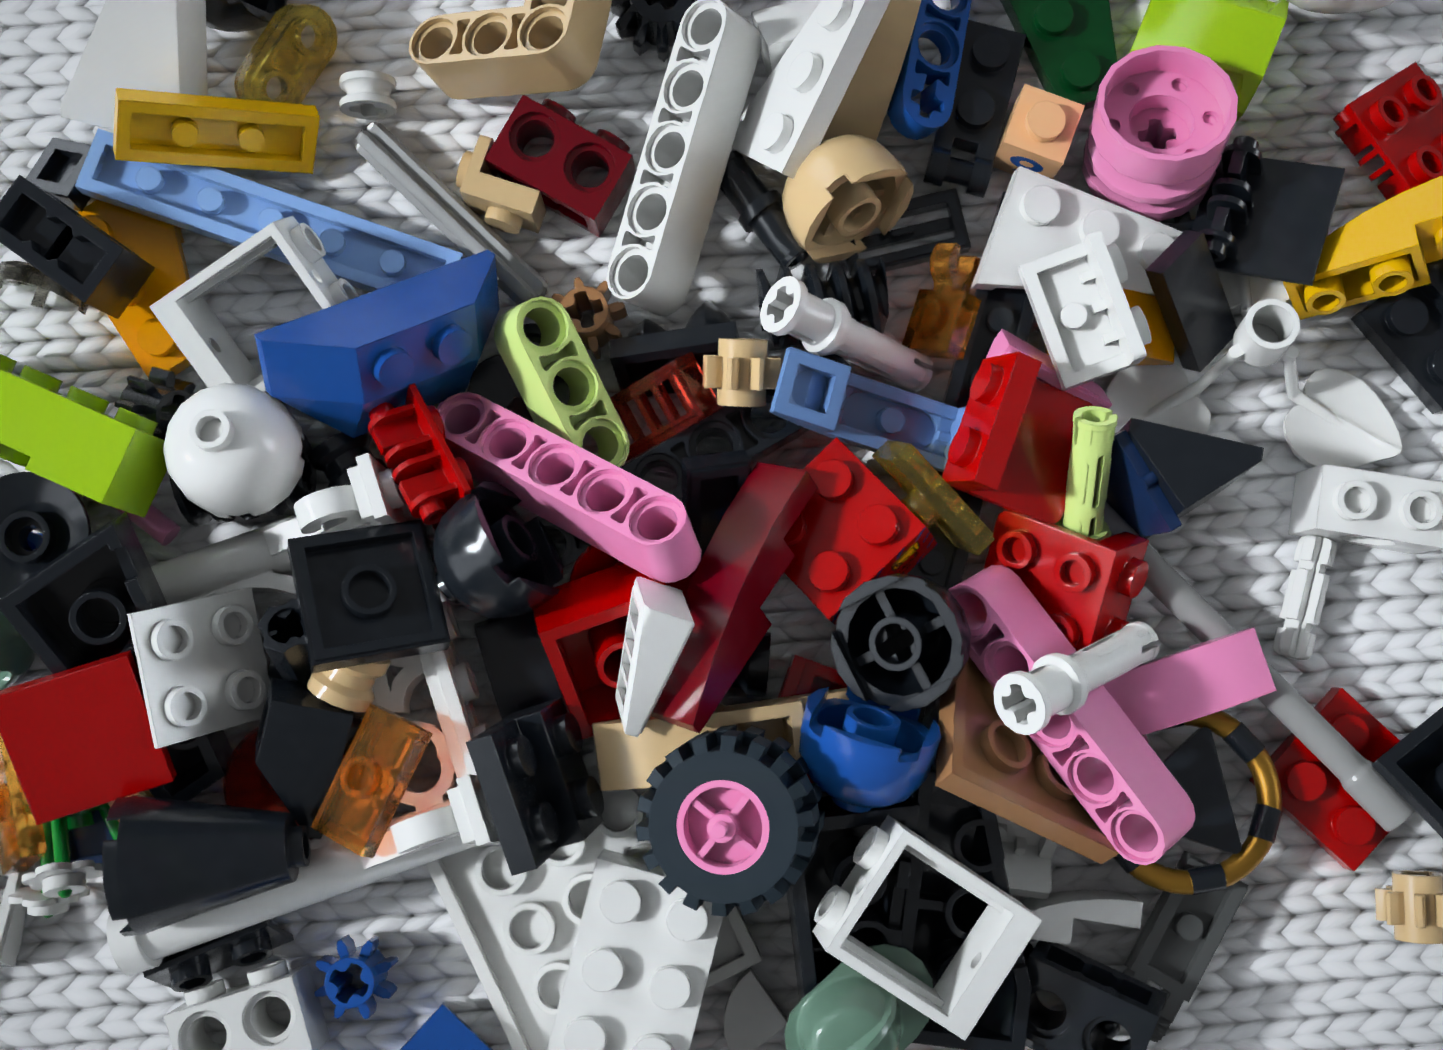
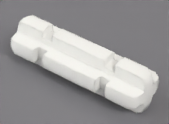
M1315 535L1302 536L1298 540L1293 560L1299 564L1297 570L1291 569L1279 617L1285 620L1283 628L1277 627L1273 642L1274 652L1281 656L1296 660H1307L1312 656L1316 635L1311 633L1313 625L1319 626L1330 581V576L1326 575L1325 571L1327 567L1333 568L1337 545L1334 541Z

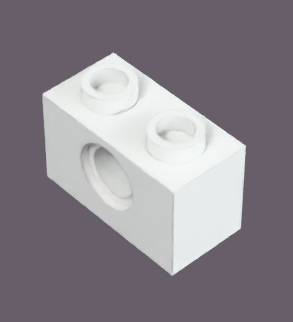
M1322 464L1298 472L1295 475L1288 535L1300 537L1315 535L1334 542L1410 554L1443 549V482Z

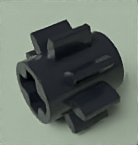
M152 367L149 373V381L129 375L127 377L128 385L123 390L120 400L116 401L114 406L117 408L122 407L158 423L153 435L165 440L170 420L179 406L192 396L191 394L196 385L192 382L175 378L173 371L158 367Z

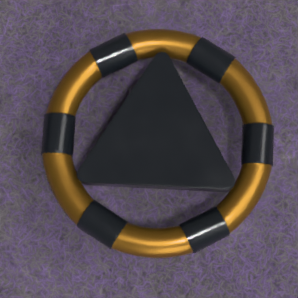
M1223 711L1166 728L1171 729L1186 725L1198 727L1199 729L1174 750L1163 763L1188 794L1194 805L1196 816L1194 825L1182 838L1232 855L1220 863L1186 870L1170 868L1156 862L1148 865L1134 864L1123 858L1120 854L1113 857L1127 874L1129 873L1137 880L1158 890L1194 896L1226 889L1251 873L1261 863L1275 842L1283 812L1281 786L1275 765L1263 743L1242 722ZM1212 732L1222 737L1229 747L1247 764L1255 783L1257 803L1249 827L1248 837L1242 846Z

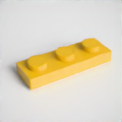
M116 88L113 151L115 160L313 174L320 116L315 105Z

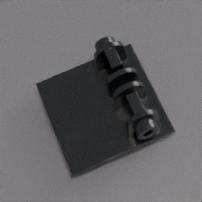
M1249 136L1235 137L1233 143L1227 145L1223 150L1214 180L1199 204L1191 231L1204 233L1217 271L1312 286L1345 168L1262 158V154L1258 150L1259 142Z

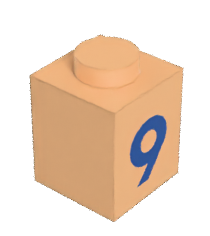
M1024 84L1010 111L1001 135L993 167L1013 174L1019 166L1054 179L1064 164L1085 105Z

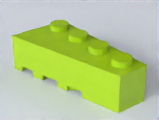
M0 354V458L26 467L25 470L101 504L145 518L167 471L163 452L165 440L153 435L158 423L122 407H119L113 418L104 414L110 403L109 401L72 385L67 396L59 394L58 391L63 381L27 365H24L20 375L12 373L17 361Z

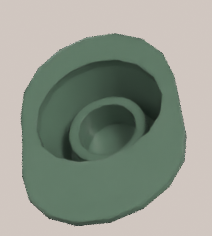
M885 943L868 946L933 988L932 978L922 960L907 949ZM841 962L814 989L807 993L790 1012L784 1031L786 1050H904L917 1038L928 1023L929 1017Z

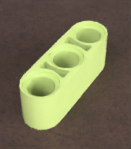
M540 296L531 298L502 314L494 329L496 347L534 423L583 448V438L588 433L597 443L598 457L621 467L629 455L630 441L627 431L568 312L562 304L552 298ZM525 317L535 321L540 329L541 342L539 346L530 342L525 335L523 329ZM556 375L563 378L569 387L570 397L567 405L559 401L554 393L553 381Z

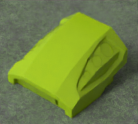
M1150 0L1129 53L1155 45L1186 47L1210 57L1229 75L1237 93V122L1245 113L1264 77L1287 20L1289 2L1286 0L1276 2L1269 0Z

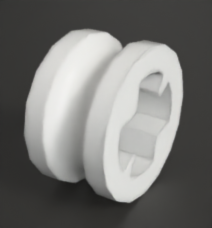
M354 70L340 76L339 87L347 94L339 101V109L343 114L366 120H380L395 115L397 104L389 97L396 91V80L394 77L373 70Z

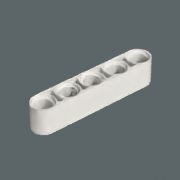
M697 0L686 10L680 22L608 265L607 284L611 293L628 303L658 316H669L676 312L684 304L689 294L761 51L762 40L758 29L721 0Z

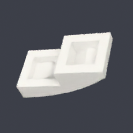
M1109 890L1060 891L1050 893L1047 899L1027 898L1019 901L1043 920L1031 939L1071 945L1074 919L1140 929L1144 903L1127 892Z

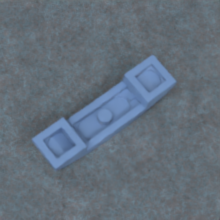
M793 347L786 348L770 413L835 439L837 437L840 441L925 468L940 472L944 471L948 460L950 444L959 429L966 407L957 408L851 373V366Z

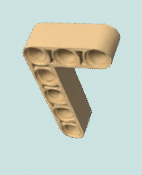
M525 0L524 6L437 15L421 23L413 32L409 41V53L411 58L434 83L452 99L461 100L570 91L585 84L596 70L612 0Z

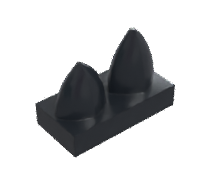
M705 301L690 317L686 327L683 329L666 331L658 324L644 319L627 337L611 339L610 361L623 401L705 389L702 386L703 355H718V338H739L736 320L730 321L727 315L718 307Z

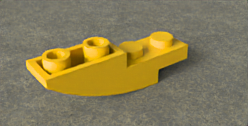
M1443 176L1434 178L1380 203L1328 235L1324 243L1313 285L1283 281L1299 319L1332 314L1345 307L1384 296H1396L1409 289L1430 284L1431 280L1427 263L1443 259Z

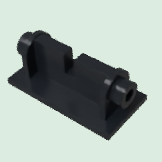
M272 919L163 957L160 966L144 971L143 975L144 978L167 986L173 991L185 992L207 985L213 979L212 974L233 965L240 967L250 966L267 960L273 955L274 948L293 941V934L273 924Z

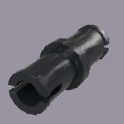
M738 151L730 152L720 190L740 214L738 222L742 228L748 233L754 232L780 264V267L788 266L791 271L809 257V254L799 246L787 225L783 212L782 196L777 190H768L744 160L742 153Z

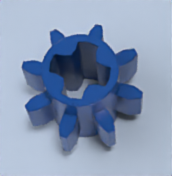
M346 935L337 941V951L340 959L333 955H324L317 960L315 965L319 970L325 972L326 975L324 984L314 994L315 997L328 996L330 1001L336 1005L334 1009L335 1018L339 1019L348 1009L358 1007L362 1017L368 1019L376 1012L377 1008L373 994L380 998L389 999L397 991V986L386 979L388 970L399 961L398 957L390 956L385 958L377 950L379 945L378 936L375 935L363 946L356 947L350 935ZM354 964L363 968L360 979L365 984L360 989L351 985L354 974L348 969Z

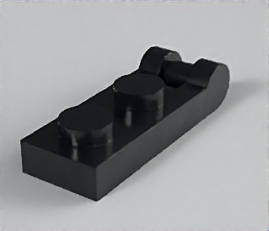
M968 20L952 113L949 120L936 130L923 178L924 183L941 187L943 181L966 187V194L984 198L991 178L994 159L1026 34ZM952 147L975 153L973 162L952 157Z

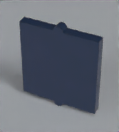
M1127 430L1115 433L1106 502L1140 537L1172 532L1180 527L1182 523L1160 488L1156 474L1148 468L1128 435Z

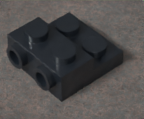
M1443 259L1427 263L1431 280L1430 284L1409 289L1396 296H1384L1374 299L1351 318V321L1432 414L1443 410Z
M562 697L515 711L466 742L512 876L537 869L560 847L584 841L604 821L602 817L604 798L600 785L593 776H588L580 753L583 746L581 729L574 715L566 712Z

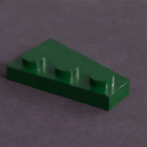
M1000 0L1015 32L1027 35L1023 48L1044 90L1085 105L1083 111L1094 107L1100 83L1111 65L1117 62L1109 0Z

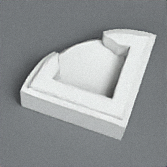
M751 967L744 971L734 983L726 1003L724 1034L728 1050H755L784 1029L788 1021Z

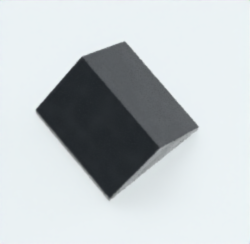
M1131 418L1120 430H1127L1128 435L1150 471L1156 474L1158 484L1178 518H1181L1216 496L1261 462L1263 458V447Z

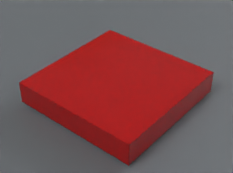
M131 650L0 690V734L36 825L174 781L177 773L167 746L158 749L154 748L140 675Z

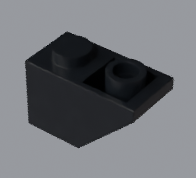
M271 677L255 739V764L289 812L293 814L296 822L299 825L307 826L309 837L321 839L327 815L338 817L345 793L346 778L339 777L338 773L343 755L354 756L361 735L362 717L354 716L353 711L333 706L321 700L309 691L307 684Z

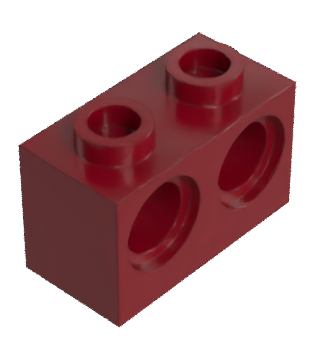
M522 95L485 157L492 175L539 190L546 208L600 237L635 178L636 169L633 155L628 153L630 147L622 139L609 131L598 129L596 134H593L575 124L576 117L568 109L553 100L544 99L542 104ZM536 137H546L554 141L552 148L543 156L530 157L523 153L526 144ZM588 167H601L608 172L606 180L596 187L587 188L576 182L578 175Z

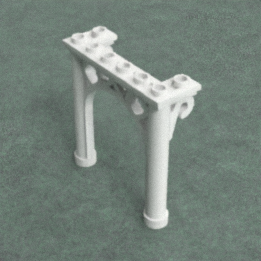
M365 453L355 457L357 466L346 469L351 485L330 487L304 496L293 506L296 515L152 565L151 568L168 605L189 601L198 596L214 593L221 594L248 587L252 588V593L267 591L296 596L293 577L283 574L291 571L287 550L288 539L414 521L419 518L412 516L399 490V485L395 483L392 477L394 470L392 468H385L373 456ZM428 541L429 549H430V553H431V557H432V562H433V566H434V570H435V575H436V573H437V568H436V564H435V561H434V550H433L432 545H431L430 542ZM447 600L443 601L442 605L451 640L448 650L391 659L390 665L401 669L394 680L389 668L385 675L376 678L372 689L375 696L377 733L374 755L368 776L357 799L348 812L337 824L324 833L321 839H315L310 842L311 855L309 866L299 867L297 880L143 935L124 937L120 931L128 924L127 919L112 921L109 915L106 924L108 946L116 965L125 975L133 976L160 966L163 957L468 848L501 845L466 745L467 741L488 729L489 725L487 723L479 725L472 704V700L478 699L480 696L478 685L467 661L459 663L452 639L460 637V630L454 611ZM426 678L441 728L422 721L404 722L399 726V714H411L410 699L413 690L421 680ZM424 735L433 742L437 749V757L441 762V774L433 788L426 792L418 793L409 788L397 776L394 768L405 742L414 736ZM386 790L401 803L415 806L416 811L361 830L379 806Z

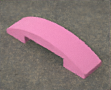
M1254 627L1189 646V649L1154 659L1149 663L1135 667L1103 685L1141 735L1198 719L1277 691Z

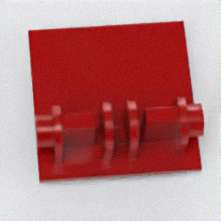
M1416 62L1346 105L1344 110L1333 118L1339 127L1334 133L1338 138L1340 137L1353 156H1356L1370 145L1374 147L1371 152L1357 161L1360 167L1378 155L1386 163L1368 176L1371 182L1388 170L1393 172V175L1377 185V188L1386 200L1434 178L1443 176V97L1438 84L1430 76L1424 74Z
M415 383L408 385L405 405L394 408L391 403L386 402L376 406L368 414L371 421L367 428L381 455L384 456L387 468L394 470L392 477L395 483L399 485V490L412 516L421 518L425 525H432L435 531L441 517L460 498L470 494L474 484L466 462L461 457L454 458L445 441V428L440 413L435 406L426 405Z

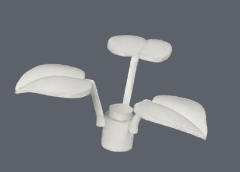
M1217 271L1230 309L1240 306L1241 315L1244 317L1235 330L1233 346L1191 385H1189L1183 368L1175 362L1173 365H1135L1118 371L1112 378L1105 393L1112 403L1109 409L1118 416L1115 433L1119 432L1131 418L1205 434L1211 425V414L1207 406L1196 395L1204 391L1232 364L1240 359L1256 367L1269 366L1280 359L1283 361L1287 396L1297 403L1284 418L1283 432L1291 451L1299 460L1311 467L1328 464L1355 469L1394 458L1403 450L1398 429L1388 409L1376 393L1357 376L1340 369L1322 368L1315 371L1307 379L1303 392L1299 389L1296 359L1300 351L1291 344L1299 334L1300 319L1295 309L1287 303L1290 298L1283 281Z

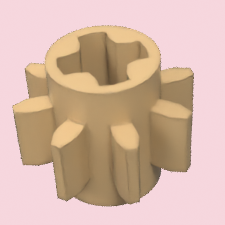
M718 338V355H703L702 386L704 388H717V405L734 407L766 406V389H776L783 358L767 356L768 339Z
M1423 870L1392 871V885H1386V888H1375L1376 920L1387 921V925H1394V939L1418 944H1442L1443 873Z

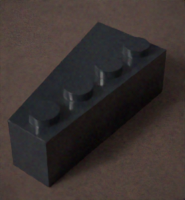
M123 512L19 582L0 598V611L52 674L131 650L138 668L127 614L168 605L127 512ZM224 730L167 746L177 773L173 782L148 790L154 797L189 801L224 777L233 753Z
M913 795L903 802L882 808H871L870 811L863 813L851 812L840 808L832 801L830 796L822 797L819 800L818 809L825 811L824 827L818 835V840H820L819 846L796 884H792L787 891L799 1001L842 962L826 952L812 932L817 925L814 921V916L819 903L830 888L835 885L840 887L843 885L856 865L853 862L855 849L864 834L871 827L877 826L880 828L889 815L910 830L914 831V829H917L920 804ZM905 849L849 933L867 946L885 943L901 947L905 890H909L912 868L910 853Z

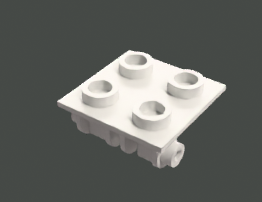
M251 587L221 594L214 593L198 596L189 601L127 614L155 749L261 719L270 678L268 676L261 633L257 627L258 618Z

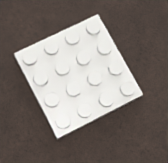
M594 750L582 756L588 776H593L599 783L596 753ZM650 788L602 791L604 798L602 817L604 821L584 841L558 848L537 869L512 876L501 845L474 846L426 863V867L512 1050H547L596 859L603 849L643 859V855L652 849L650 840L638 841L636 825L646 818V813L637 810L639 798L642 793ZM738 906L734 907L727 917L723 916L705 989L762 961V955Z

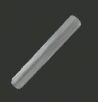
M372 122L360 131L356 137L357 143L355 147L357 152L467 257L488 249L495 254L498 287L517 305L531 298L544 297L548 289L547 281L390 131L377 122Z

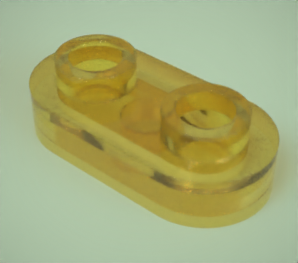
M292 3L279 9L237 70L234 82L237 99L301 104L335 53L338 37L331 17L321 8L309 4ZM308 25L312 27L315 33V41L310 48H306L301 41V33ZM277 77L281 83V92L277 98L272 100L267 94L266 87L271 78Z

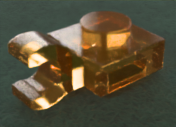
M937 243L930 257V272L934 280V288L919 289L902 341V345L932 358L963 360L982 301L970 293V288L981 259L977 256H958L961 246L957 243Z

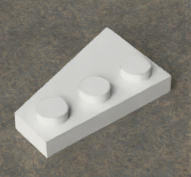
M1019 166L1012 174L970 289H1025L1018 272L1020 265L1082 243L1087 234L1100 230L1106 245L1115 243L1125 261L1128 281L1121 283L1122 288L1155 296L1145 270L1183 232Z

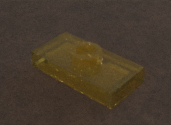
M887 440L872 455L907 494L901 502L927 528L935 524L955 547L978 556L995 540L992 537L994 534L912 444Z

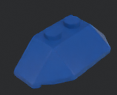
M488 249L254 334L266 391L272 397L352 438L369 432L367 427L371 420L368 414L376 406L386 402L391 403L394 408L405 405L409 384L415 383L427 406L436 405L450 396L464 393L500 309L495 254Z

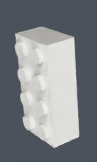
M603 849L596 859L547 1050H690L723 916L711 915L712 903L707 901L697 911L683 905L687 893L679 887L669 895L658 884L667 876L660 865L649 871L644 859Z

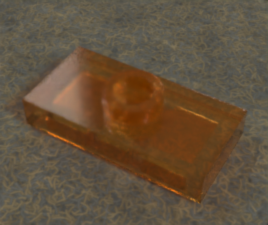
M370 703L311 828L359 856L374 858L433 733L384 707Z
M0 734V863L2 874L7 875L27 871L46 853L47 845L43 824L36 825Z

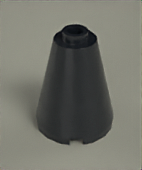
M141 795L117 798L109 809L106 821L120 819L117 840L103 841L102 847L103 886L107 907L112 921L127 919L128 924L120 931L124 937L143 935L293 883L298 878L299 867L309 866L311 855L307 826H297L292 813Z

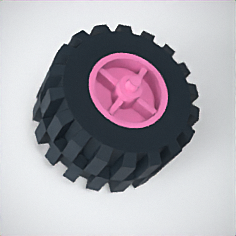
M737 725L721 726L710 733L707 730L693 737L665 756L666 760L654 768L646 780L651 784L650 789L640 795L637 810L646 813V818L636 825L638 841L650 840L652 849L642 856L646 866L650 871L660 865L667 876L658 884L669 895L677 887L681 888L687 893L683 905L695 911L707 901L712 903L711 915L727 917L734 907L739 906L743 916L757 912L767 900L771 905L786 894L792 884H796L819 846L820 840H818V835L824 827L825 811L818 809V802L823 797L822 790L817 783L810 782L806 774L809 768L803 757L801 756L796 761L787 752L792 744L780 736L774 741L765 738V729L751 726L745 731H737Z

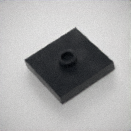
M422 519L288 539L287 550L311 673L448 650L451 640Z

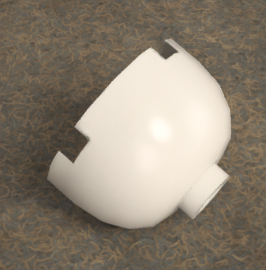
M223 383L195 393L183 402L173 415L167 426L163 446L167 471L186 498L200 508L221 518H231L229 515L241 516L248 513L257 516L269 512L289 497L303 474L305 460L301 457L303 448L301 438L304 440L301 426L279 400L246 384Z

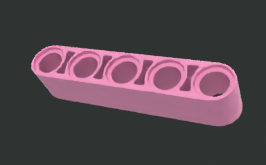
M471 392L458 393L448 397L437 407L445 428V441L454 458L461 457L466 462L473 480L479 483L483 481L497 482L522 500L518 505L653 580L662 583L677 582L687 578L696 570L701 561L702 550L683 503L674 495L479 394Z
M991 565L948 589L965 611L971 632L969 657L993 688H995L1000 678L1010 672L1019 670L1028 672L1032 670L1034 663L1044 655L1056 652L1070 655L1076 652L1075 648L1024 582L1009 568L1002 565ZM1103 685L1090 691L1085 704L1076 712L1062 716L1055 714L1051 716L1047 726L1037 733L1029 735L1101 832L1123 858L1134 864L1148 865L1155 863L1193 827L1196 817L1195 809L1188 794Z

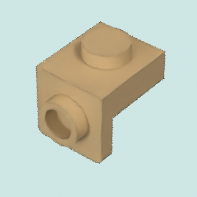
M480 135L474 151L467 150L463 154L457 170L456 186L460 188L459 192L465 204L474 213L485 216L484 221L488 225L503 232L519 234L521 228L539 233L547 211L540 191L493 176L485 161V157L494 144L493 138Z

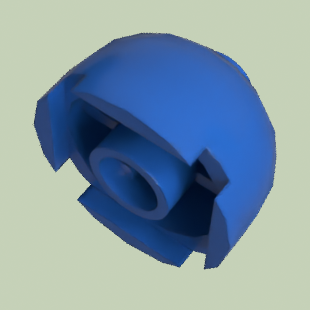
M829 687L818 689L807 697L801 723L799 753L809 768L807 774L814 783L818 784L823 792L832 797V801L837 806L857 813L868 812L871 808L891 806L905 801L926 781L936 758L941 732L940 726L935 720H933L930 729L918 722L920 708L904 712L887 710L890 707L879 705L871 699L866 702L853 694L849 687H847L846 691L849 700L827 699Z

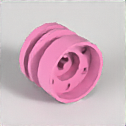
M1155 45L1135 50L1111 65L1099 85L1093 109V119L1089 126L1088 138L1084 147L1082 172L1090 192L1098 198L1157 222L1182 216L1199 204L1214 180L1216 169L1221 161L1222 152L1229 141L1237 120L1238 96L1229 75L1210 57L1186 47Z

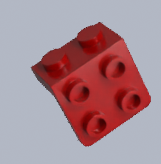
M1014 352L985 358L982 360L980 368L971 384L970 397L959 429L950 444L948 460L940 482L1019 515L1055 524L1061 519L1065 509L1067 475L1073 437V414L1078 408L1093 405L1088 401L1036 379L1042 362L1028 355Z
M1007 510L1001 512L996 519L984 569L991 565H1002L1017 574L1075 650L1078 651L1130 623L1126 619L1132 598H1135L1140 593L1148 576L1149 564L1144 561L1149 540L1125 531L1098 541L1053 523L1035 520Z

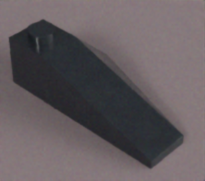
M931 769L926 781L915 793V799L920 804L917 829H914L913 832L1011 896L996 814L935 786L936 770ZM910 853L912 868L909 890H905L901 947L922 960L932 978L934 988L988 904ZM1023 952L965 1041L929 1018L928 1023L912 1043L964 1050H1024L1032 988Z

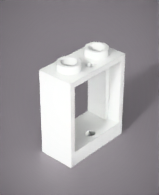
M293 215L270 223L149 306L208 388L223 383L251 385L262 392L266 391L263 375H259L203 296L275 247L279 246L322 309L359 296L348 281L343 278H336L322 258L326 255V251L317 234L307 224H299Z
M888 815L880 828L877 826L871 827L858 843L853 855V862L856 865L841 887L838 885L833 886L822 898L814 916V921L817 925L812 932L826 952L965 1041L1043 920L1021 902ZM904 849L988 904L934 988L849 934Z

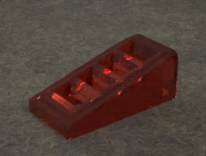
M692 351L671 361L610 397L634 441L629 447V455L626 461L721 410L722 406L717 405V396L713 389L702 386L703 371ZM669 380L687 412L685 415L680 416L663 382ZM649 390L653 393L669 422L665 426L662 425L645 394ZM632 400L635 402L651 431L647 436L644 435L627 404Z

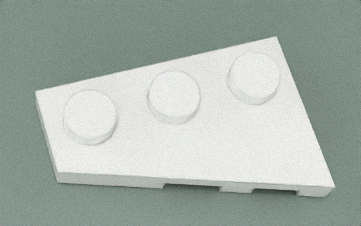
M821 0L742 114L732 149L794 179L798 168L809 153L820 146L890 0Z

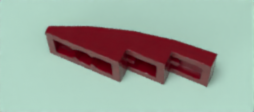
M757 462L733 499L707 546L684 597L695 626L651 714L652 717L700 734L771 627L772 623L760 607L795 557L785 542L784 537L818 488L807 470Z

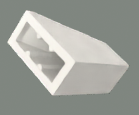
M106 0L61 102V117L114 130L116 88L208 96L206 0Z

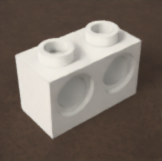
M286 960L272 962L248 971L246 974L249 982L228 989L225 988L223 979L211 981L205 986L185 991L183 994L186 1002L164 1015L173 1050H318L330 1039L320 999L315 997L314 994L317 988L310 963L288 970ZM268 997L280 998L287 1004L291 1014L289 1025L278 1024L270 1018L266 1008ZM207 1016L218 1019L224 1025L227 1033L225 1044L215 1043L207 1036L205 1031V1019Z

